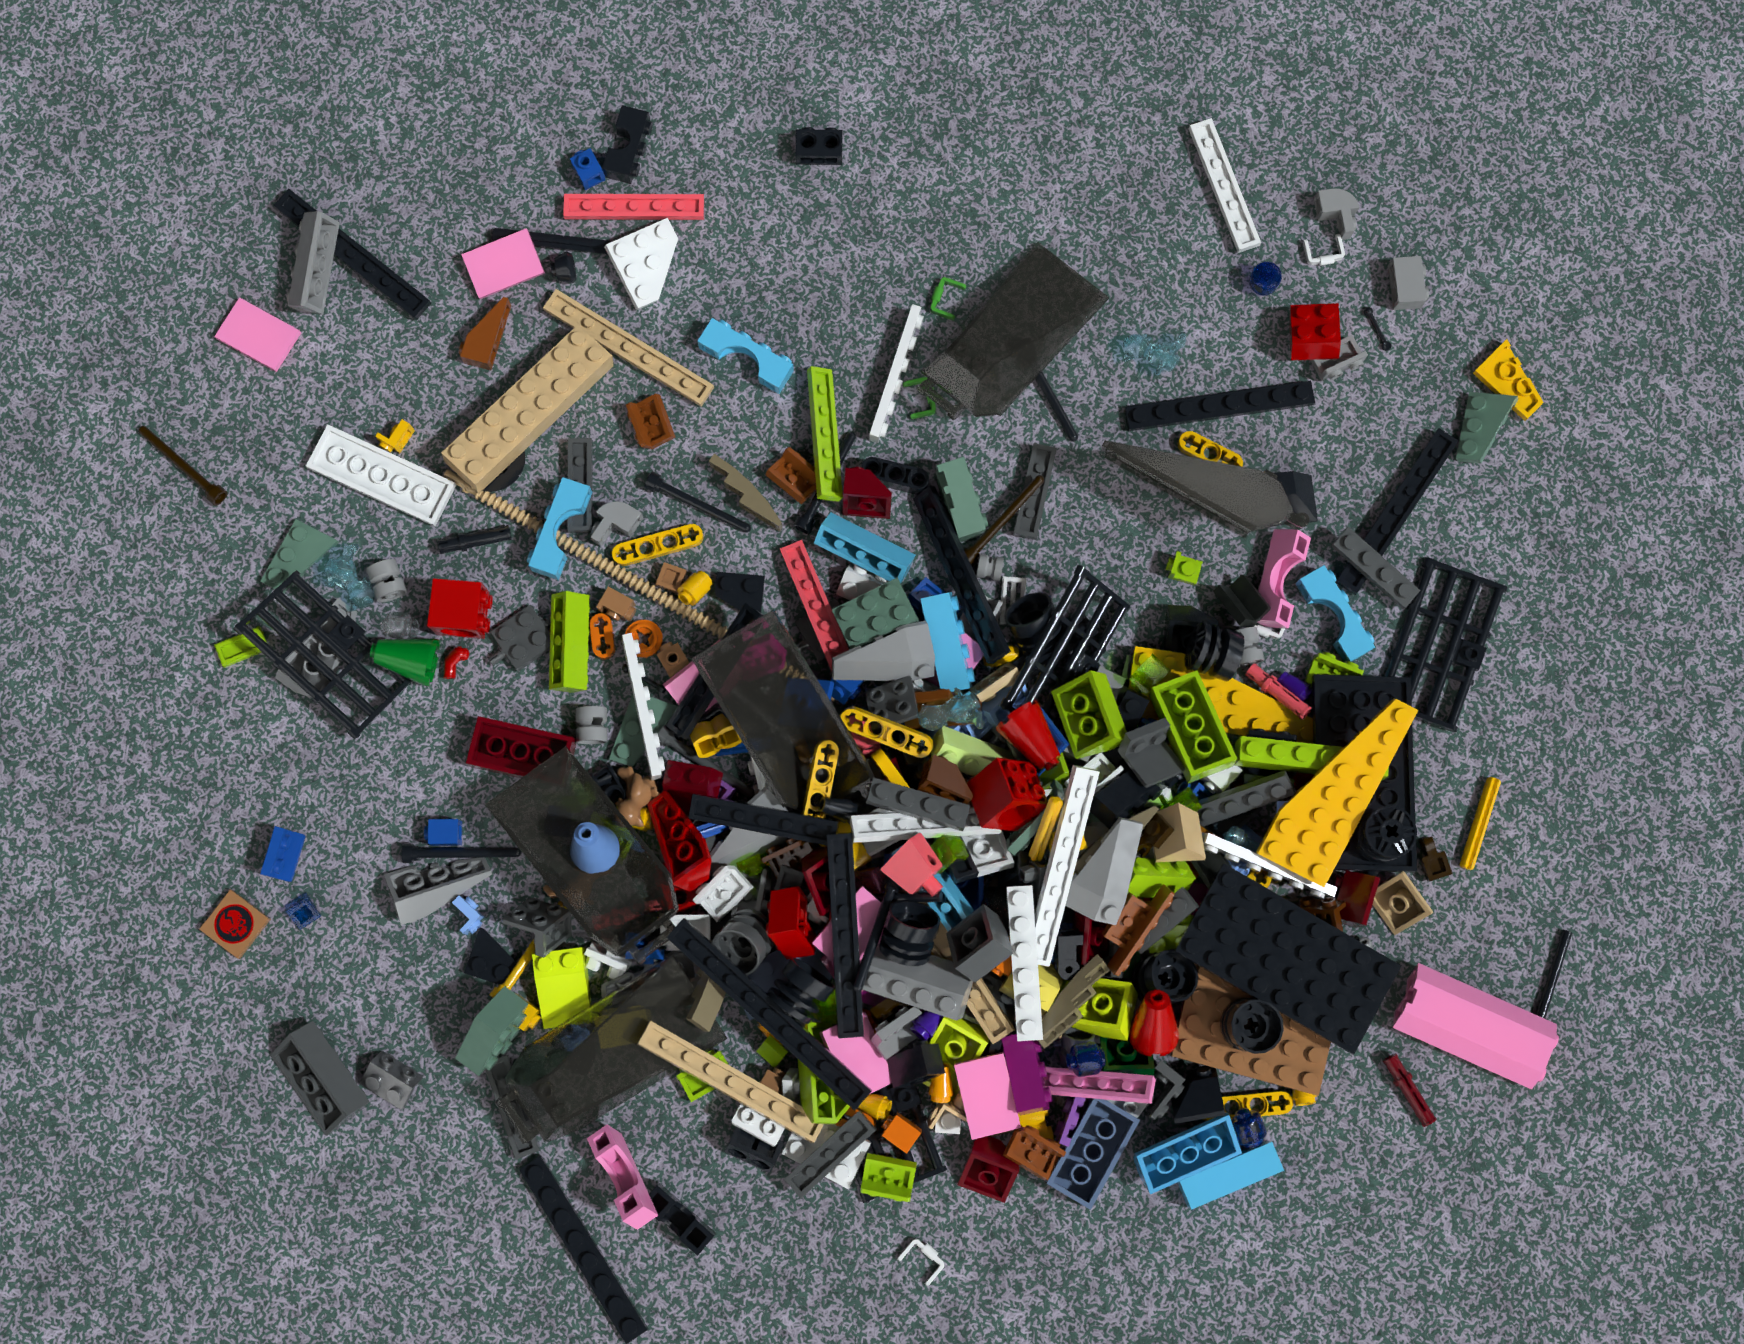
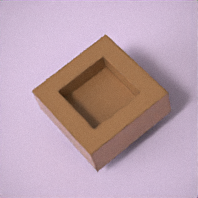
M664 562L656 581V586L678 594L677 589L684 582L687 570Z

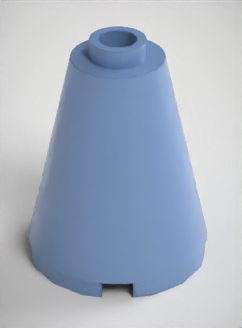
M591 822L581 823L576 827L571 841V859L580 870L588 874L608 871L615 865L619 857L620 847L618 838L611 829Z

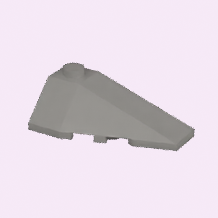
M927 621L902 625L895 628V633L884 638L880 635L875 638V642L865 647L859 645L833 657V680L896 681L910 676L914 681L934 677L935 654Z
M766 786L747 802L748 804L788 811ZM729 827L731 832L725 840L719 841L710 853L712 859L710 875L714 878L713 873L723 865H734L737 868L766 853L765 850L777 844H783L788 838Z
M486 858L457 860L447 867L434 863L431 864V869L417 870L416 866H410L384 874L400 924L412 923L430 915L458 897V895H461L492 875Z

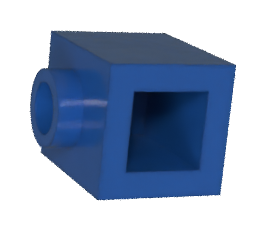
M591 148L580 150L570 158L572 167L585 190L606 180L604 172Z
M832 678L830 680L834 683L832 697L843 705L850 698L855 700L862 691L861 685L864 680H833Z

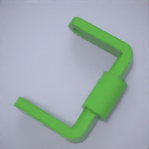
M943 277L933 291L930 299L932 301L930 310L933 314L954 320L955 315L937 309V303L940 302L944 284L962 290L966 289V285Z
M927 377L902 383L903 387L925 383V393L931 410L913 413L910 415L911 419L930 416L936 412L935 402H937L935 390L934 387H931Z

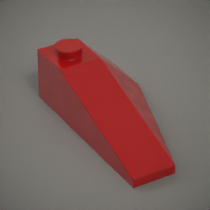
M663 791L652 799L647 806L671 884L691 892L709 879L712 859L705 838L691 820L688 819L667 791Z

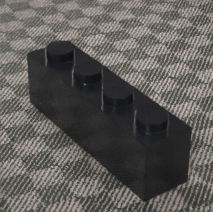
M1130 769L1094 795L1090 812L1108 829H1111L1119 817L1128 819L1134 811L1136 813L1140 812L1147 801L1157 799L1163 789L1173 787L1179 778L1176 775L1146 788Z

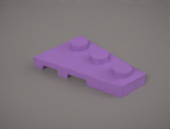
M1067 1097L1062 1109L1066 1114L1062 1122H1057L1053 1135L1057 1136L1055 1141L1069 1147L1071 1138H1068L1069 1132L1073 1131L1074 1127H1076L1079 1119L1078 1109L1083 1106L1086 1098Z

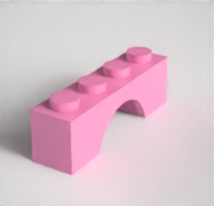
M1274 529L1261 583L1258 588V592L1271 607L1270 611L1258 622V624L1264 627L1289 629L1294 605L1286 600L1283 593V584L1288 572L1295 565L1306 560L1311 540L1309 536L1298 529Z
M607 1124L589 1136L587 1140L595 1159L607 1171L616 1188L617 1198L614 1199L622 1221L638 1230L657 1217L658 1214L622 1133Z

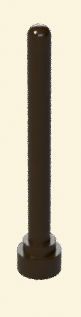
M146 426L139 427L138 432L205 491L209 502L214 506L223 502L228 492L222 486L211 484Z
M1036 476L972 547L969 545L967 549L963 548L972 567L978 561L979 552L1043 484V476Z

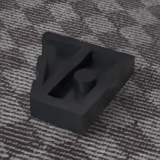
M717 572L715 597L728 603L738 611L747 603L762 613L765 576Z
M480 928L464 973L499 985L504 983L517 964V961L485 929Z

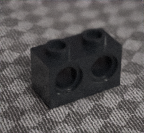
M811 127L796 129V165H842V130L828 127L824 130H816ZM804 143L813 144L810 148H805L802 145ZM834 143L836 146L834 148H827L825 145Z
M735 1126L724 1152L770 1173L776 1164L784 1142L778 1140L776 1146L773 1147Z

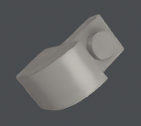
M1343 189L1319 190L1314 198L1318 221L1336 219L1341 239H1350L1356 230V219L1354 216L1359 209L1356 198Z
M618 501L609 502L601 506L596 513L602 521L596 522L593 526L591 539L595 544L602 547L614 528L631 538L643 520L642 513L630 505Z

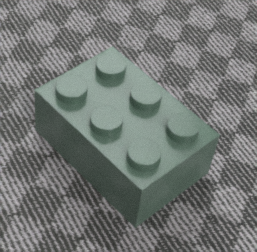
M898 577L832 609L850 649L859 645L865 647L875 642V638L880 635L884 638L895 633V628L919 622Z
M504 986L476 1015L455 1059L478 1076L485 1069L490 1071L498 1061L497 1056L500 1053L505 1055L513 1043L511 1041L520 1030L518 1027L527 1017L524 1012L528 1003Z

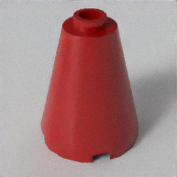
M1036 700L1033 703L1029 701L1007 716L1008 722L1006 724H1003L1001 721L995 727L1002 737L1038 769L1049 771L1060 763L1057 759L1061 755L1041 707Z
M1151 990L1146 993L1131 1023L1129 1032L1130 1043L1137 1052L1145 1056L1151 1057L1152 1054L1165 1056L1171 1053L1178 1045L1179 1031L1168 994L1162 990Z

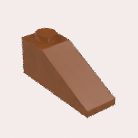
M503 297L467 334L465 342H461L459 355L464 364L492 370L511 309V303L508 298Z

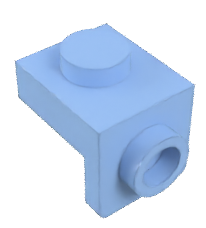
M458 895L452 903L469 918V921L460 931L465 935H468L469 932L473 934L483 924L481 920L484 916L476 909L479 905L471 897L467 896L464 898Z

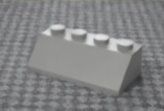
M306 212L300 221V238L295 247L296 261L295 266L291 270V289L287 292L288 307L322 315L324 313L340 222L323 212Z
M878 944L862 990L957 1021L964 1016L973 981L956 970L953 961L931 954L930 960L924 965L906 966L885 957L881 953Z

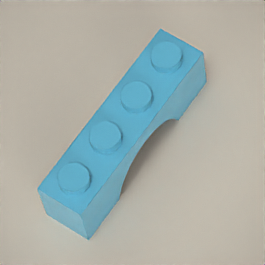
M712 318L697 341L699 349L718 360L731 353H743L750 356L759 367V383L780 394L794 372L792 361L783 354L778 356L771 352V348L764 343H755L745 332L739 331L738 333L734 331L724 320L720 319L717 321Z
M562 477L560 483L555 485L553 490V497L555 498L552 505H548L544 514L546 521L544 526L538 529L536 534V541L538 542L535 549L530 550L527 558L531 571L556 580L560 579L567 557L557 546V531L560 525L569 517L585 514L593 493L590 486Z
M1325 565L1299 579L1295 584L1307 604H1323L1335 612L1340 623V633L1333 646L1343 662H1352L1375 648L1373 644L1374 638L1369 631L1364 630L1358 612L1351 609L1348 604L1349 598L1347 594L1338 588L1335 583L1336 577L1330 569L1327 570Z

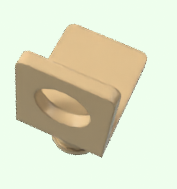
M960 1090L953 1101L937 1103L927 1119L928 1128L931 1130L944 1110L967 1122Z

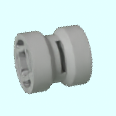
M980 554L976 577L985 578L988 576L992 580L1000 581L1004 558L995 557L991 559L986 554Z

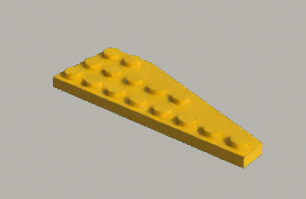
M1134 646L1128 688L1149 697L1152 687L1194 671L1186 669L1184 653ZM1208 671L1205 674L1199 673L1226 733L1246 736L1247 730L1263 729L1266 732L1274 733L1285 731L1292 735H1297L1296 742L1313 744V718L1307 716L1301 720L1279 701L1233 678L1229 681H1222L1210 677ZM1150 700L1141 718L1159 720Z
M1393 698L1372 718V721L1362 731H1359L1345 747H1342L1315 773V776L1305 786H1302L1287 803L1285 802L1279 808L1256 853L1324 888L1418 710Z

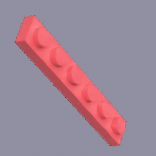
M564 194L563 216L564 219L663 220L668 218V220H704V194Z
M800 540L780 548V551L832 671V658L848 651L849 648L803 541Z

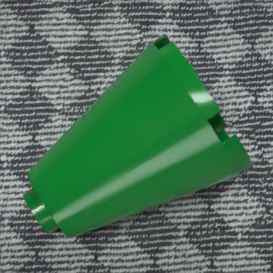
M379 639L377 644H372L370 657L374 658L373 662L423 686L430 687V682L433 681L438 662L435 651L440 650V640Z

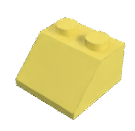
M1051 963L1050 966L1038 965L1042 1016L1050 1009L1064 980ZM1013 971L1009 977L1006 976L999 989L1000 992L1014 999Z

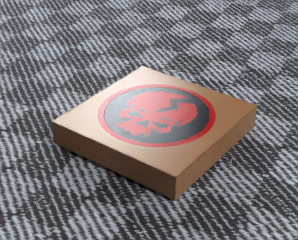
M230 889L199 930L237 959H241L271 918Z

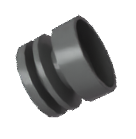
M741 909L734 913L712 941L746 975L755 972L775 945L766 933V924L769 923V918L761 912L752 909Z

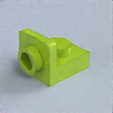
M1176 551L1174 557L1169 556L1165 570L1169 571L1168 578L1195 586L1203 562L1182 556V552Z

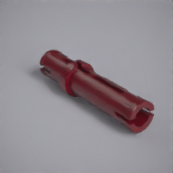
M1397 1053L1385 1058L1382 1062L1394 1078V1085L1399 1086L1420 1120L1421 1125L1426 1127L1435 1122L1437 1118L1412 1081V1074L1406 1071Z

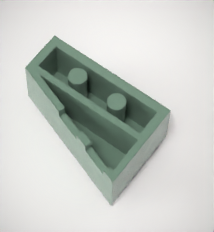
M965 457L938 464L936 466L935 479L947 514L960 542L982 536L986 531L985 527H988V522L985 514H981L979 508L981 504L977 491H974L972 475L967 468Z

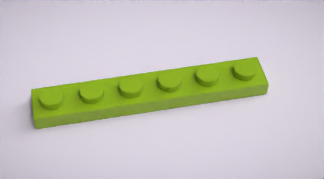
M810 366L807 370L817 499L839 502L843 498L832 369Z

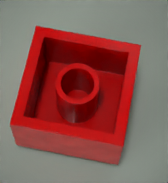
M1339 303L1290 305L1291 360L1339 359L1341 346Z

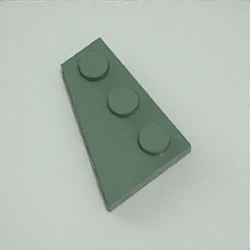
M1469 392L1456 455L1457 461L1482 463L1495 441V436L1499 429L1505 424L1510 410L1516 405L1518 396Z
M295 519L260 582L276 589L296 570L301 573L299 576L302 577L315 562L320 561L323 555L332 547L334 548L339 541ZM291 583V584L283 591V593H285L294 583Z
M632 695L609 760L633 768L645 753L635 700ZM650 697V700L646 702L648 710L652 709L654 713L655 724H651L653 733H658L669 722L678 706Z
M1054 779L1050 784L1053 790L1046 799L1048 801L1051 796H1058L1064 801L1063 787ZM1045 809L1018 831H1013L1006 839V847L1010 853L1015 855L1019 850L1024 851L1028 847L1031 838L1037 833Z

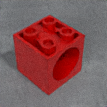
M433 578L427 626L436 635L485 639V633H489L490 618H487L488 609L492 608L493 596L490 595V592L482 582Z
M996 758L967 783L973 794L971 802L981 828L1018 831L1044 810L1048 803L1045 791L1041 786L1037 771L1032 762Z

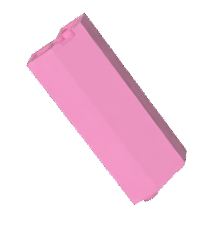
M1420 963L1416 965L1408 977L1406 995L1394 1012V1029L1529 1089H1533L1537 1082H1541L1544 1079L1546 1066L1559 1040L1556 1023Z

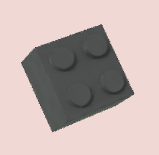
M984 904L946 933L955 969L973 982H977L1013 954L1003 918Z

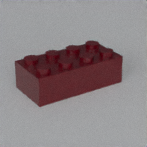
M478 716L466 764L472 768L566 788L577 743L570 736Z

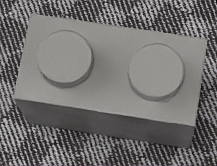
M1421 256L1393 258L1388 265L1393 310L1421 308L1429 298L1428 286H1425L1424 282L1426 266L1422 264Z

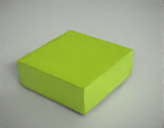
M770 1035L756 1051L774 1068L788 1053Z

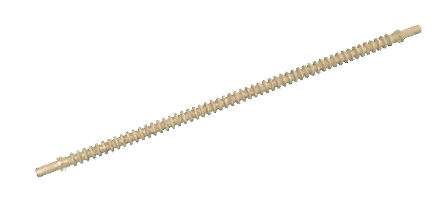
M449 469L445 471L443 477L455 482L457 486L463 488V492L475 495V499L481 498L482 503L486 501L487 506L493 505L492 508L494 510L498 508L499 513L504 512L505 516L510 515L511 520L515 518L517 523L522 522V526L528 525V529L531 530L533 528L534 533H537L538 529L544 526L543 520L537 521L536 516L532 518L531 513L525 514V510L520 511L518 506L514 508L513 503L508 504L507 500L502 501L501 496L496 497L495 493L490 494V492L481 491L478 494L459 475ZM557 531L556 541L558 547L563 546L564 550L569 549V553L575 552L576 557L581 556V560L587 559L588 564L592 562L593 567L599 566L600 571L604 569L605 574L611 573V577L616 576L617 581L623 580V584L628 583L630 588L634 586L635 591L640 590L641 594L646 593L647 598L653 597L652 600H658L659 605L663 603L665 608L670 607L671 612L676 610L677 615L682 614V618L688 617L689 622L693 620L694 625L700 624L701 629L705 627L707 632L712 631L713 636L717 634L719 635L718 638L721 639L727 632V626L722 627L720 622L716 624L715 619L709 620V616L704 617L703 612L697 613V609L692 610L691 605L685 606L684 603L679 602V598L673 599V595L668 596L667 591L662 593L661 588L656 589L655 585L650 586L649 581L643 582L644 579H638L637 574L633 576L631 571L626 572L625 567L620 569L619 564L614 565V561L608 562L607 557L603 559L602 554L596 555L595 550L591 552L590 547L584 548V544L579 545L578 540L572 541V537L567 538L565 533L561 535V531ZM785 660L784 668L778 671L779 674L785 673V677L818 679L807 676L805 671L800 672L799 667L793 668V664L788 665L787 660Z

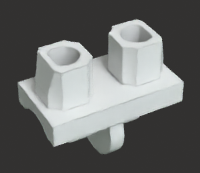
M614 936L611 942L602 939L600 944L592 942L584 954L587 956L586 968L598 971L601 964L605 963L610 966L607 976L611 979L623 975L631 966L633 959H625L624 952L626 948L618 945L620 938Z

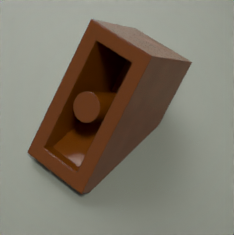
M933 755L924 764L917 790L968 804L972 800L973 794L956 764L948 761L945 757Z

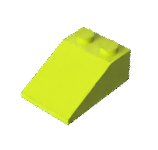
M583 947L551 951L544 958L536 956L535 953L532 954L534 978L544 1029L593 1023L588 968H586V955H584L586 950Z
M1100 978L1092 985L1096 994L1078 1008L1083 1017L1071 1027L1101 1037L1127 1041L1138 993L1130 982ZM1063 980L1061 988L1053 1003L1055 1002L1061 991L1067 986V984L1071 980Z
M943 1016L928 1044H939L943 1063L950 1065L949 1070L954 1092L951 1100L953 1101L959 1092L954 1064L979 1058L990 1039L978 1024L964 1018L956 1021ZM932 1079L923 1082V1084L930 1087Z

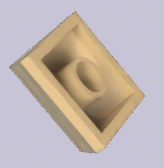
M1180 803L1157 811L1173 827L1174 831L1159 849L1153 846L1155 862L1205 860L1206 855L1198 813Z
M1404 871L1395 873L1378 885L1373 906L1394 935L1433 913Z

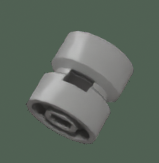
M395 559L382 560L367 567L366 572L370 583L375 584L373 591L377 602H389L407 593L403 579L398 578L400 571Z
M1257 627L1235 630L1244 635L1245 642L1244 652L1238 668L1263 662L1265 658L1262 647L1257 646V643L1260 641Z
M600 706L576 708L575 722L579 724V727L576 728V743H607V728L604 727V724L607 722V708Z

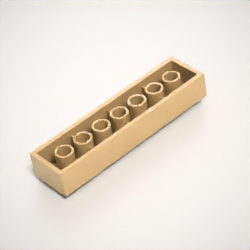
M578 324L441 452L444 462L479 494L614 366L612 355Z

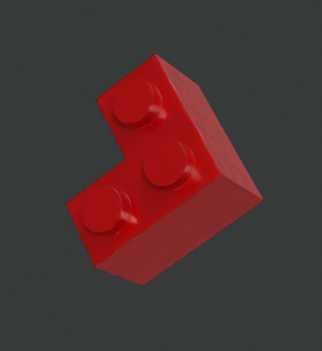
M799 886L771 891L770 901L767 904L769 923L766 924L767 936L772 939L777 950L781 951L786 959L815 955V945L811 942L816 937V933L807 922L808 898Z

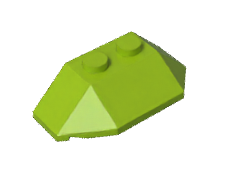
M806 1023L805 1029L824 1045L819 1032L832 1027V1024ZM798 1059L800 1104L811 1123L816 1124L838 1123L850 1106Z

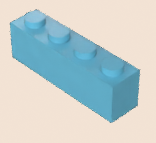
M832 512L822 522L814 544L888 581L898 577L900 584L908 574L916 556Z
M952 592L921 598L924 618L928 623L935 654V667L940 689H950L951 692L973 687L972 682H975L974 671L972 667L968 668L966 659L970 658L967 643L963 644L961 636L965 634L962 620H958L956 611L959 610L957 596H952Z
M900 846L898 849L892 852V855H894L902 846ZM942 867L934 877L943 886L939 891L943 893V901L927 903L930 908L938 913L941 923L949 931L973 913L974 910ZM924 888L919 890V892H927Z
M1263 1138L1249 1143L1251 1148L1241 1151L1242 1154L1177 1182L1187 1207L1192 1210L1284 1171L1273 1143L1268 1140L1264 1141Z

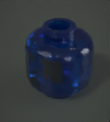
M1264 261L1258 263L1249 277V285L1258 295H1270L1277 290L1282 280V272L1273 262Z
M1092 1041L1074 1044L1070 1048V1053L1066 1055L1068 1069L1073 1070L1078 1077L1099 1074L1106 1063L1103 1048L1101 1046L1098 1047Z
M1248 1108L1236 1111L1231 1122L1239 1145L1246 1148H1254L1262 1144L1267 1135V1129L1261 1114Z

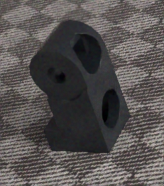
M1078 928L1060 929L1053 951L1054 968L1064 980H1072L1080 971L1079 964L1076 962V945H1083V934Z

